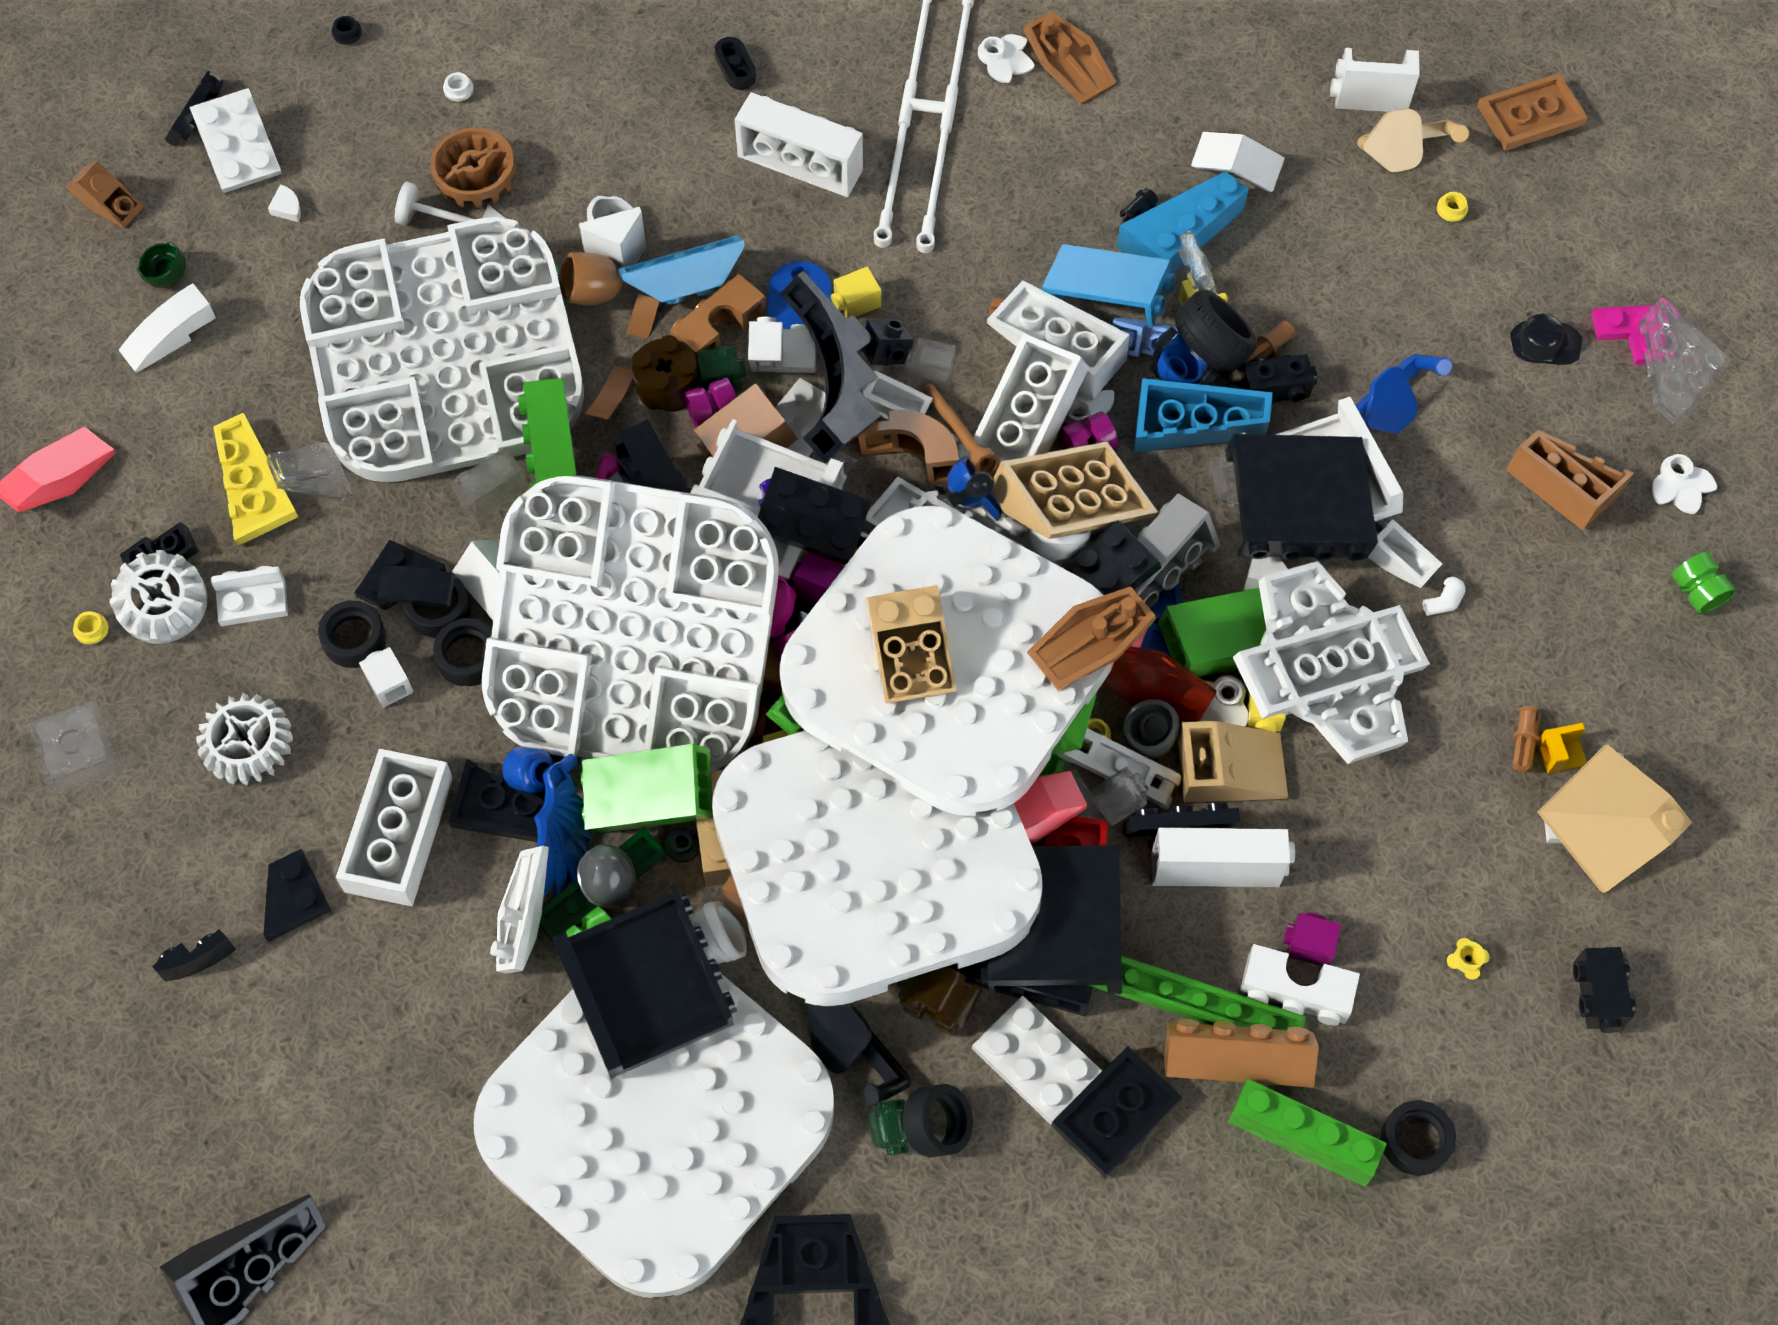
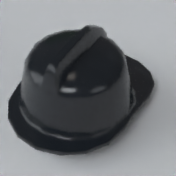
M1536 314L1516 325L1510 332L1513 352L1524 361L1568 365L1580 359L1583 337L1575 328L1560 322L1550 314Z

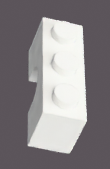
M1253 944L1248 955L1239 992L1240 995L1267 1004L1282 1006V1009L1300 1015L1307 1013L1318 1016V1020L1327 1025L1335 1026L1339 1025V1023H1346L1352 1012L1359 973L1324 964L1315 984L1301 986L1294 983L1287 974L1288 953Z

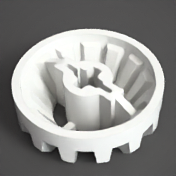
M156 550V553L148 555L143 552L136 555L137 559L129 564L124 563L120 567L121 572L117 579L112 580L110 605L116 619L129 634L144 642L162 644L176 641L197 627L206 611L207 590L197 569L187 562L184 557L179 554H167L164 550ZM151 570L164 571L161 578L152 577L144 580L139 577ZM170 574L175 577L179 584V597L175 595L166 581ZM132 588L140 595L144 602L141 611L133 603L131 596ZM148 592L152 594L163 592L167 599L157 597L153 600ZM150 610L151 612L159 615H150L147 614V612Z

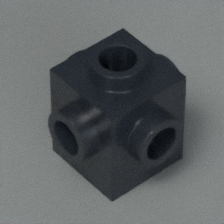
M894 318L867 320L865 329L874 338L863 350L871 365L884 366L905 364L909 351L913 347L914 339L903 321Z

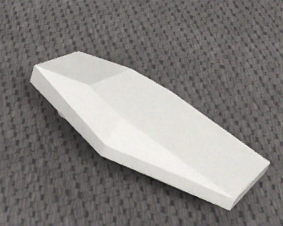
M539 846L523 850L519 854L498 911L497 941L493 942L490 949V954L497 956V972L507 974L523 971L536 941L542 914L549 847Z

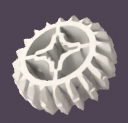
M243 693L240 701L237 702L233 697L229 696V704L224 707L216 703L217 712L215 714L206 712L205 718L209 723L199 724V730L202 735L196 737V742L200 747L198 755L204 760L207 770L213 771L216 778L221 780L225 777L228 783L232 785L239 778L241 783L247 786L250 776H254L256 781L259 782L262 780L261 773L264 771L274 776V769L272 767L274 763L284 766V759L281 755L291 754V748L288 743L293 741V735L289 731L291 723L285 718L286 715L283 709L276 707L274 701L270 699L264 701L258 694L250 701L248 695ZM229 728L227 736L221 740L224 732ZM238 732L244 737L248 736L252 745L250 746L245 740L241 741ZM270 732V736L267 743L260 750L261 743L264 741V739L268 737L267 733ZM243 756H248V758L238 759Z

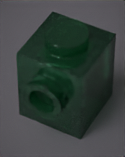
M719 346L714 349L698 351L703 389L708 391L710 383L728 378L734 390H741L740 378L746 377L744 358L738 359L736 346Z

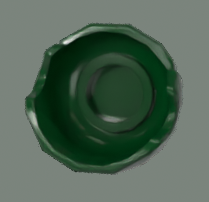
M157 243L148 247L141 255L137 272L149 285L156 288H168L177 284L184 276L186 260L182 251L173 243Z

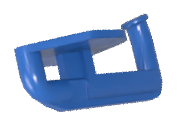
M1413 354L1403 360L1397 367L1392 366L1385 369L1372 382L1370 392L1355 405L1367 428L1400 433L1412 422L1417 413V401L1408 381L1421 369L1432 370L1440 376H1445L1452 370V361L1447 357L1441 358Z

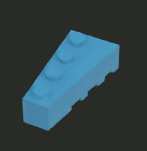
M1224 171L1121 224L1117 247L1128 254L1168 259L1171 264V273H1174L1244 210L1249 188Z
M1142 378L1133 452L1230 442L1234 434L1244 432L1245 434L1266 435L1270 423L1272 392Z

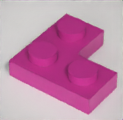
M1656 305L1593 309L1591 317L1597 341L1628 339L1634 365L1666 364L1669 356Z

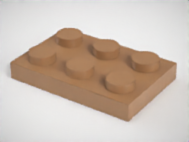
M1560 73L1482 97L1477 104L1478 109L1504 151L1584 126L1588 119Z

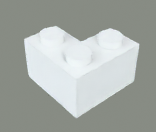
M758 317L757 322L749 321L748 361L752 372H816V345L805 325L795 324L791 325V329H783L782 322H776V318Z

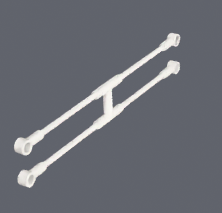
M922 0L923 5L909 79L905 84L898 122L900 128L885 208L881 212L879 227L874 231V243L878 247H888L892 242V206L906 131L910 126L913 110L942 114L940 125L941 137L927 215L924 216L922 231L916 238V247L922 253H929L935 247L933 233L936 218L934 214L948 135L953 125L959 90L957 83L970 9L974 5V0H962L963 13L951 80L947 86L944 102L915 98L917 89L916 77L930 3L933 1ZM885 235L887 238L881 239L879 236ZM922 241H929L930 243H929V244H922L921 242H922Z

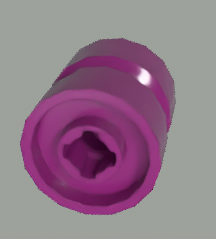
M728 378L710 383L708 391L697 387L684 392L686 407L695 429L737 398Z
M1103 411L1085 417L1082 424L1073 422L1061 427L1058 432L1062 450L1108 442L1114 451L1118 449V438L1115 428Z

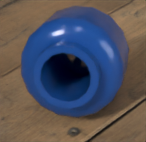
M519 746L507 754L503 762V777L508 786L515 790L539 793L545 790L542 775L554 762L550 754L542 749Z

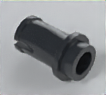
M1149 188L1137 191L1136 198L1120 211V217H1124L1127 214L1122 219L1124 222H1127L1156 207L1158 202L1157 195Z

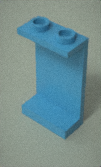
M1062 244L1044 281L1042 290L1061 300L1064 299V296L1145 308L1147 326L1153 327L1158 315H1162L1164 312L1166 296L1168 292L1172 293L1176 278L1175 274L1171 273V264L1168 259Z

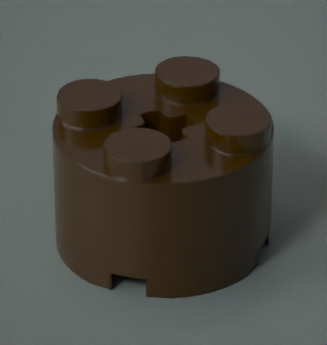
M666 335L661 339L648 342L635 352L632 357L636 393L646 407L653 410H665L666 412H675L686 407L684 392L699 386L696 357L686 344L678 341L675 336Z
M946 966L906 979L898 997L900 999L899 1003L904 1006L902 1009L904 1012L919 1020H922L923 1016L926 1015L936 1022L935 1027L938 1030L954 1036L957 1030H963L983 990L976 983L971 989L964 984L966 976Z

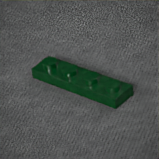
M645 827L618 847L631 859L636 880L661 861L667 854ZM577 880L542 908L539 926L554 943L552 937L565 932L573 925L579 927L582 924V918L597 906L585 897Z

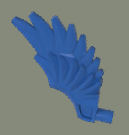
M569 754L560 762L549 766L542 775L546 789L545 802L534 819L538 832L537 847H549L543 898L550 890L552 884L555 897L562 893L567 876L570 884L578 880L577 867L579 861L590 850L587 841L593 839L590 831L585 830V822L582 818L584 800L575 794L578 789L574 787L572 778L568 773L579 764L578 759L573 754Z

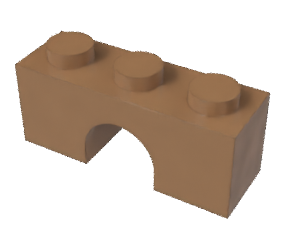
M738 274L732 280L725 281L711 297L700 301L696 308L685 318L678 319L670 329V335L675 336L678 341L683 342L693 351L698 369L721 350L719 333L713 327L721 322H731L745 331L749 327V321H757L758 317H762L766 313L765 295Z

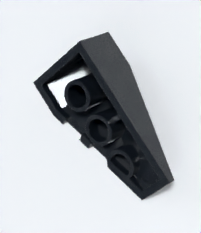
M308 1194L190 1247L161 1265L160 1269L174 1297L192 1325H236L249 1313L245 1306L261 1289L267 1293L275 1284L271 1279L285 1262H295L326 1228V1225L312 1196Z

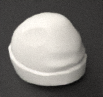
M1030 529L1029 536L1032 547L1038 555L1061 566L1088 544L1090 531L1047 539Z
M720 901L704 904L695 914L692 925L694 928L698 926L702 928L708 946L703 948L708 961L714 958L717 964L744 957L747 952L745 932L739 920Z

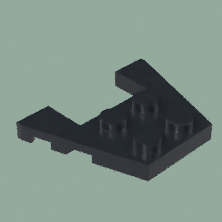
M850 1214L774 1216L740 1325H774L775 1294L831 1292L854 1293L855 1325H889Z

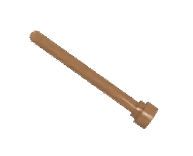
M925 385L923 389L924 394L933 398L931 401L932 405L971 455L970 466L975 473L985 471L993 475L999 467V459L990 448L981 447L934 385Z

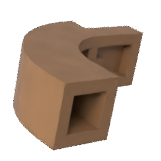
M889 411V420L874 422L858 437L861 456L889 452H906L920 458L926 466L929 486L947 484L950 470L959 461L957 444L951 432L936 419L917 412Z

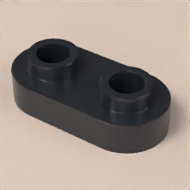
M735 37L720 39L715 45V58L727 83L732 88L738 90L750 88L756 81V68L744 44Z

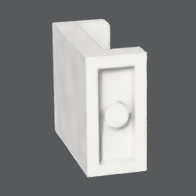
M1345 48L1343 58L1337 59L1335 71L1337 79L1332 78L1330 97H1335V108L1385 112L1409 108L1420 75L1419 51L1406 50L1403 63L1393 64L1353 61L1352 48Z

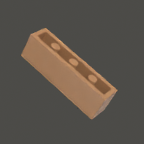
M1179 1019L1177 1022L1167 1021L1164 1068L1166 1077L1243 1083L1248 1078L1258 1084L1314 1088L1319 1045L1314 1032H1310L1302 1027H1290L1288 1030H1279L1264 1024L1238 1027L1226 1021H1218L1211 1025L1199 1024L1192 1019Z

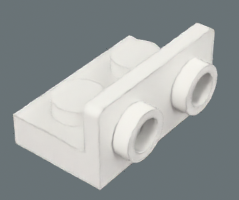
M260 566L255 570L244 572L228 571L222 575L211 577L212 586L216 591L217 614L220 626L288 616L286 583L279 567Z

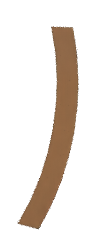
M638 294L626 334L648 339L660 301L650 296ZM614 365L599 395L584 414L608 419L628 390L633 379V370Z

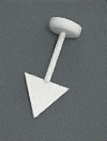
M406 181L401 187L395 208L396 224H409L413 219L415 210L459 223L475 220L474 218L417 203L418 188L414 183ZM489 204L482 217L505 218Z

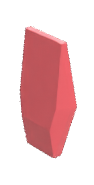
M82 427L33 453L0 481V499L20 513L74 494L115 454V450L86 427Z
M1071 771L1038 776L1029 790L1014 805L1030 843H1035L1084 811L1087 803Z

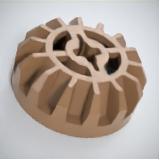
M465 128L447 135L435 147L430 161L436 188L441 190L443 197L447 201L455 199L457 205L461 207H466L468 201H473L476 208L482 207V200L487 198L493 203L499 201V192L507 194L511 190V182L516 179L517 174L513 151L508 141L500 134L485 128ZM497 173V181L493 185L486 187L490 181V176ZM469 188V189L476 190V191H464V190H466V189Z

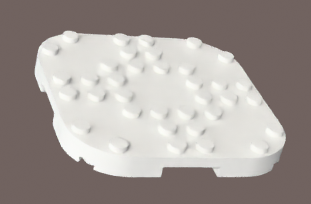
M487 217L447 225L449 232L387 245L385 238L341 248L329 254L318 263L319 268L310 279L306 278L301 290L300 311L319 395L318 402L323 427L333 452L350 471L373 481L399 482L531 453L530 444H524L522 424H528L527 414L520 415L518 395H524L523 382L563 378L570 430L572 429L583 407V381L553 256L546 242L534 230L530 232L519 226L518 221Z
M572 475L549 478L535 484L522 496H519L510 507L501 529L496 570H499L500 573L492 635L490 638H487L482 672V691L486 707L490 716L494 715L497 722L504 729L503 733L521 746L539 748L549 754L564 757L573 754L575 757L592 759L696 744L710 748L711 771H716L733 760L745 748L757 724L778 584L779 561L777 550L765 525L751 511L726 499L586 476Z
M921 506L897 512L882 521L869 534L787 642L780 662V680L785 705L793 719L805 731L840 752L847 749L901 781V788L942 811L963 816H976V812L995 808L996 812L1019 800L1033 785L1051 759L1052 750L1085 703L1089 704L1107 678L1114 663L1112 662L1068 687L1057 691L1029 657L1027 651L1074 605L1101 597L1103 594L1084 579L958 511L944 507ZM938 585L957 691L886 704L869 626L865 598Z
M807 731L764 742L747 749L728 764L716 783L712 801L715 829L727 866H729L759 961L766 975L780 990L786 994L790 992L804 998L805 1003L820 1006L844 1005L887 992L889 984L956 963L959 969L1002 955L1018 945L1027 936L1037 914H1039L1042 895L1041 869L1014 803L997 812L996 808L976 812V816L956 815L942 811L901 788V781L847 749H844L842 752L838 751Z
M723 975V979L717 982L722 993L729 991L735 1003L737 1012L732 1014L733 1026L610 1079L575 992L572 989L491 1075L484 1085L476 1104L474 1113L475 1140L483 1160L493 1175L573 1245L605 1277L616 1286L634 1295L649 1298L677 1296L695 1289L708 1280L739 1246L743 1236L789 1183L792 1184L817 1156L831 1131L834 1117V1095L830 1077L822 1061L805 1043Z

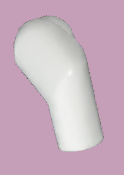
M1457 577L1447 578L1443 583L1446 586L1443 588L1440 597L1423 600L1422 606L1426 616L1457 609L1466 592L1464 582Z

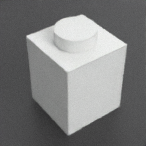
M390 647L383 651H375L368 655L365 660L359 662L367 681L383 708L413 693L411 684Z

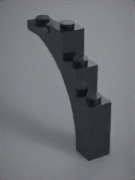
M802 271L787 285L780 295L802 319L821 359L826 385L824 408L815 427L803 439L822 461L826 463L863 434L881 416L879 411L862 393L878 377L859 356L874 338L854 315L846 319L805 271Z

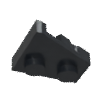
M389 539L356 589L355 594L357 598L386 611L398 602H384L377 598L383 565L418 567L446 571L445 564Z
M302 849L268 865L263 933L268 942L332 911Z

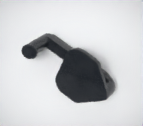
M848 1003L836 1006L808 1004L811 1047L829 1071L837 1074L843 1073L863 1054L884 1079L885 1082L880 1085L871 1083L865 1087L864 1099L868 1105L875 1106L878 1102L888 1100L909 1088L911 1084L909 1075L872 1032L866 1019L853 1004Z

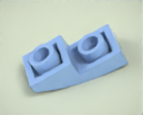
M1114 318L1112 326L1130 334L1128 355L1136 357L1141 353L1153 356L1156 349L1154 343L1163 332L1172 326L1155 322L1153 327H1149L1146 320ZM1172 326L1177 331L1173 339L1180 334L1176 326Z

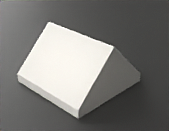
M640 206L579 223L584 252L606 256L615 263L618 269L637 264L647 248Z

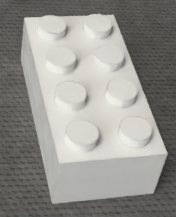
M750 92L735 118L737 154L740 158L845 197L849 196L863 171V133L852 127L842 126L824 117L809 114L797 107L787 106L767 96H760Z
M1023 333L974 435L978 444L981 447L990 448L998 457L999 465L1001 461L1049 453L1089 369L1084 359L1077 354Z
M384 749L378 750L336 875V879L344 893L413 907L453 782V776L447 762Z

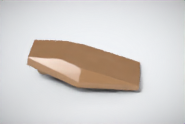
M1053 11L1024 26L1023 31L1043 68L1079 103L1084 104L1116 85L1114 77L1092 38Z
M1130 586L1074 605L1027 653L1056 690L1060 691L1116 661L1156 620V615Z

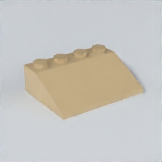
M1108 442L1001 461L994 475L993 489L990 492L1006 515L1047 539L1110 527L1117 520L1124 524L1156 517L1158 514L1156 508Z

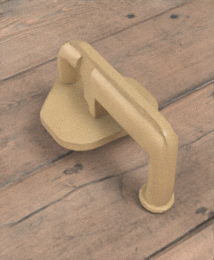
M1404 108L1385 113L1370 133L1362 135L1358 139L1357 144L1361 150L1365 151L1390 172H1399L1413 169L1421 162L1423 157V139L1450 135L1453 141L1461 143L1469 137V129L1465 125L1451 120L1422 124L1421 117L1417 111Z

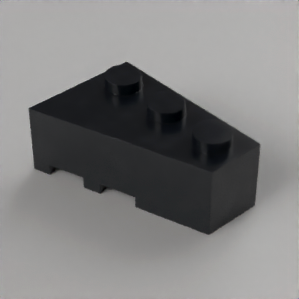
M648 419L612 436L617 469L620 474L636 481L638 485L689 493L681 473L676 470Z

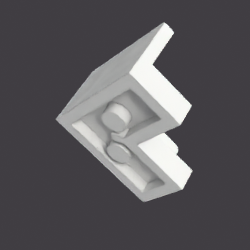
M1203 132L1191 166L1196 169L1232 172L1261 189L1272 192L1285 158L1242 134Z

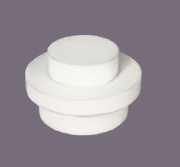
M456 72L447 76L443 85V91L449 100L460 102L468 99L473 94L474 87L470 78L463 73Z

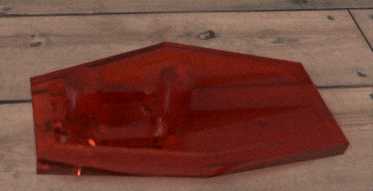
M1130 646L1114 661L1110 673L1102 683L1104 687L1132 706L1147 699H1159L1169 703L1177 711L1180 717V725L1182 722H1199L1217 691L1166 653Z

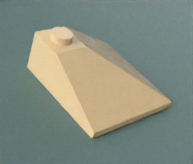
M1604 745L1537 811L1602 893L1609 891L1669 847L1692 824L1690 818L1668 792L1609 745Z

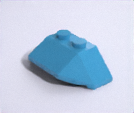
M736 235L617 269L623 281L658 301L676 304L684 301L686 295L697 293V296H703L715 292V287L722 286L745 245L744 241Z

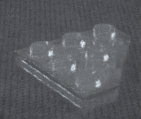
M1661 297L1653 303L1639 321L1641 334H1645L1648 350L1644 354L1648 376L1653 378L1655 390L1651 394L1653 407L1673 425L1680 427L1694 412L1732 359L1666 299Z

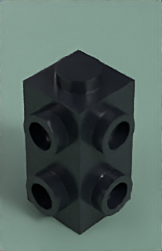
M1288 354L1281 358L1268 360L1255 359L1244 364L1241 383L1245 390L1272 392L1271 405L1285 400L1300 402L1310 397L1313 385L1317 384V371L1315 366H1310L1307 354L1297 356Z
M1621 947L1585 948L1573 962V977L1575 982H1579L1581 990L1579 1012L1586 1019L1587 1029L1600 1028L1602 1033L1619 1032L1623 1030V1027L1636 1013V1000L1634 995L1629 993L1627 982L1630 976V967L1627 959H1623Z

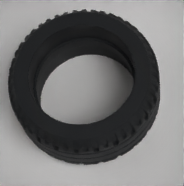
M1198 290L1175 313V325L1182 338L1199 357L1221 372L1235 371L1257 348L1256 337L1246 321L1230 304L1209 290Z

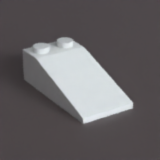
M1023 280L987 319L988 325L1016 347L1023 333L1081 356L1089 369L1078 393L1091 400L1097 396L1127 361L1130 334Z

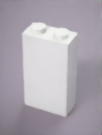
M1158 828L1151 852L1152 886L1280 887L1284 876L1289 875L1290 863L1295 861L1294 842H1289L1288 829Z

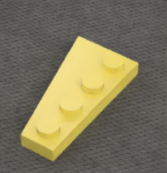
M244 413L213 426L224 475V487L227 491L228 509L233 524V536L237 546L298 518Z

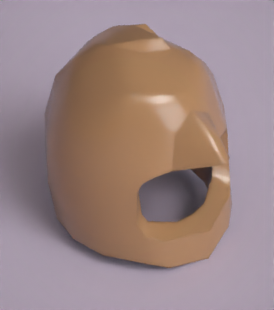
M569 252L562 260L559 268L560 285L566 302L591 306L610 302L617 296L623 286V280L617 271L618 267L610 258L600 254ZM573 267H574V284H573V281H572V271H573Z

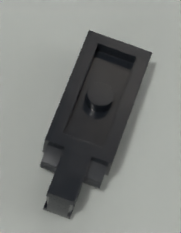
M209 70L206 72L165 138L167 143L176 146L180 138L187 141L196 126L191 123L194 117L190 107L207 102L208 98L217 97L224 82L223 79H220Z

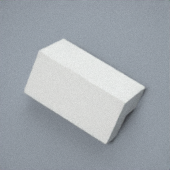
M500 539L471 541L452 573L461 580L464 587L493 620L500 573L499 570H496Z

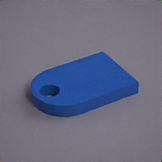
M796 261L785 264L777 269L769 282L767 317L776 318V322H782L783 329H791V325L795 324L805 325L798 314L780 295L793 280L792 277L802 271H805L831 301V282L827 273L821 267L810 262Z

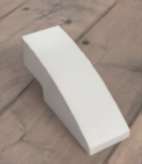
M192 283L150 314L128 337L119 351L135 373H138L190 342V333L216 319L208 301Z
M876 370L874 372L878 377L862 392L881 414L879 419L889 420V411L896 410L912 411L925 415L933 399Z
M1383 519L1375 522L1378 544L1368 558L1389 573L1421 588L1442 563L1393 519L1389 523Z

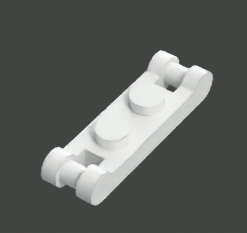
M1088 728L1083 741L1090 745L1087 753L1073 750L1064 754H1056L1061 759L1075 763L1164 809H1169L1173 800L1171 793L1174 788H1178L1182 776L1177 772ZM1154 777L1161 781L1159 789L1150 786Z

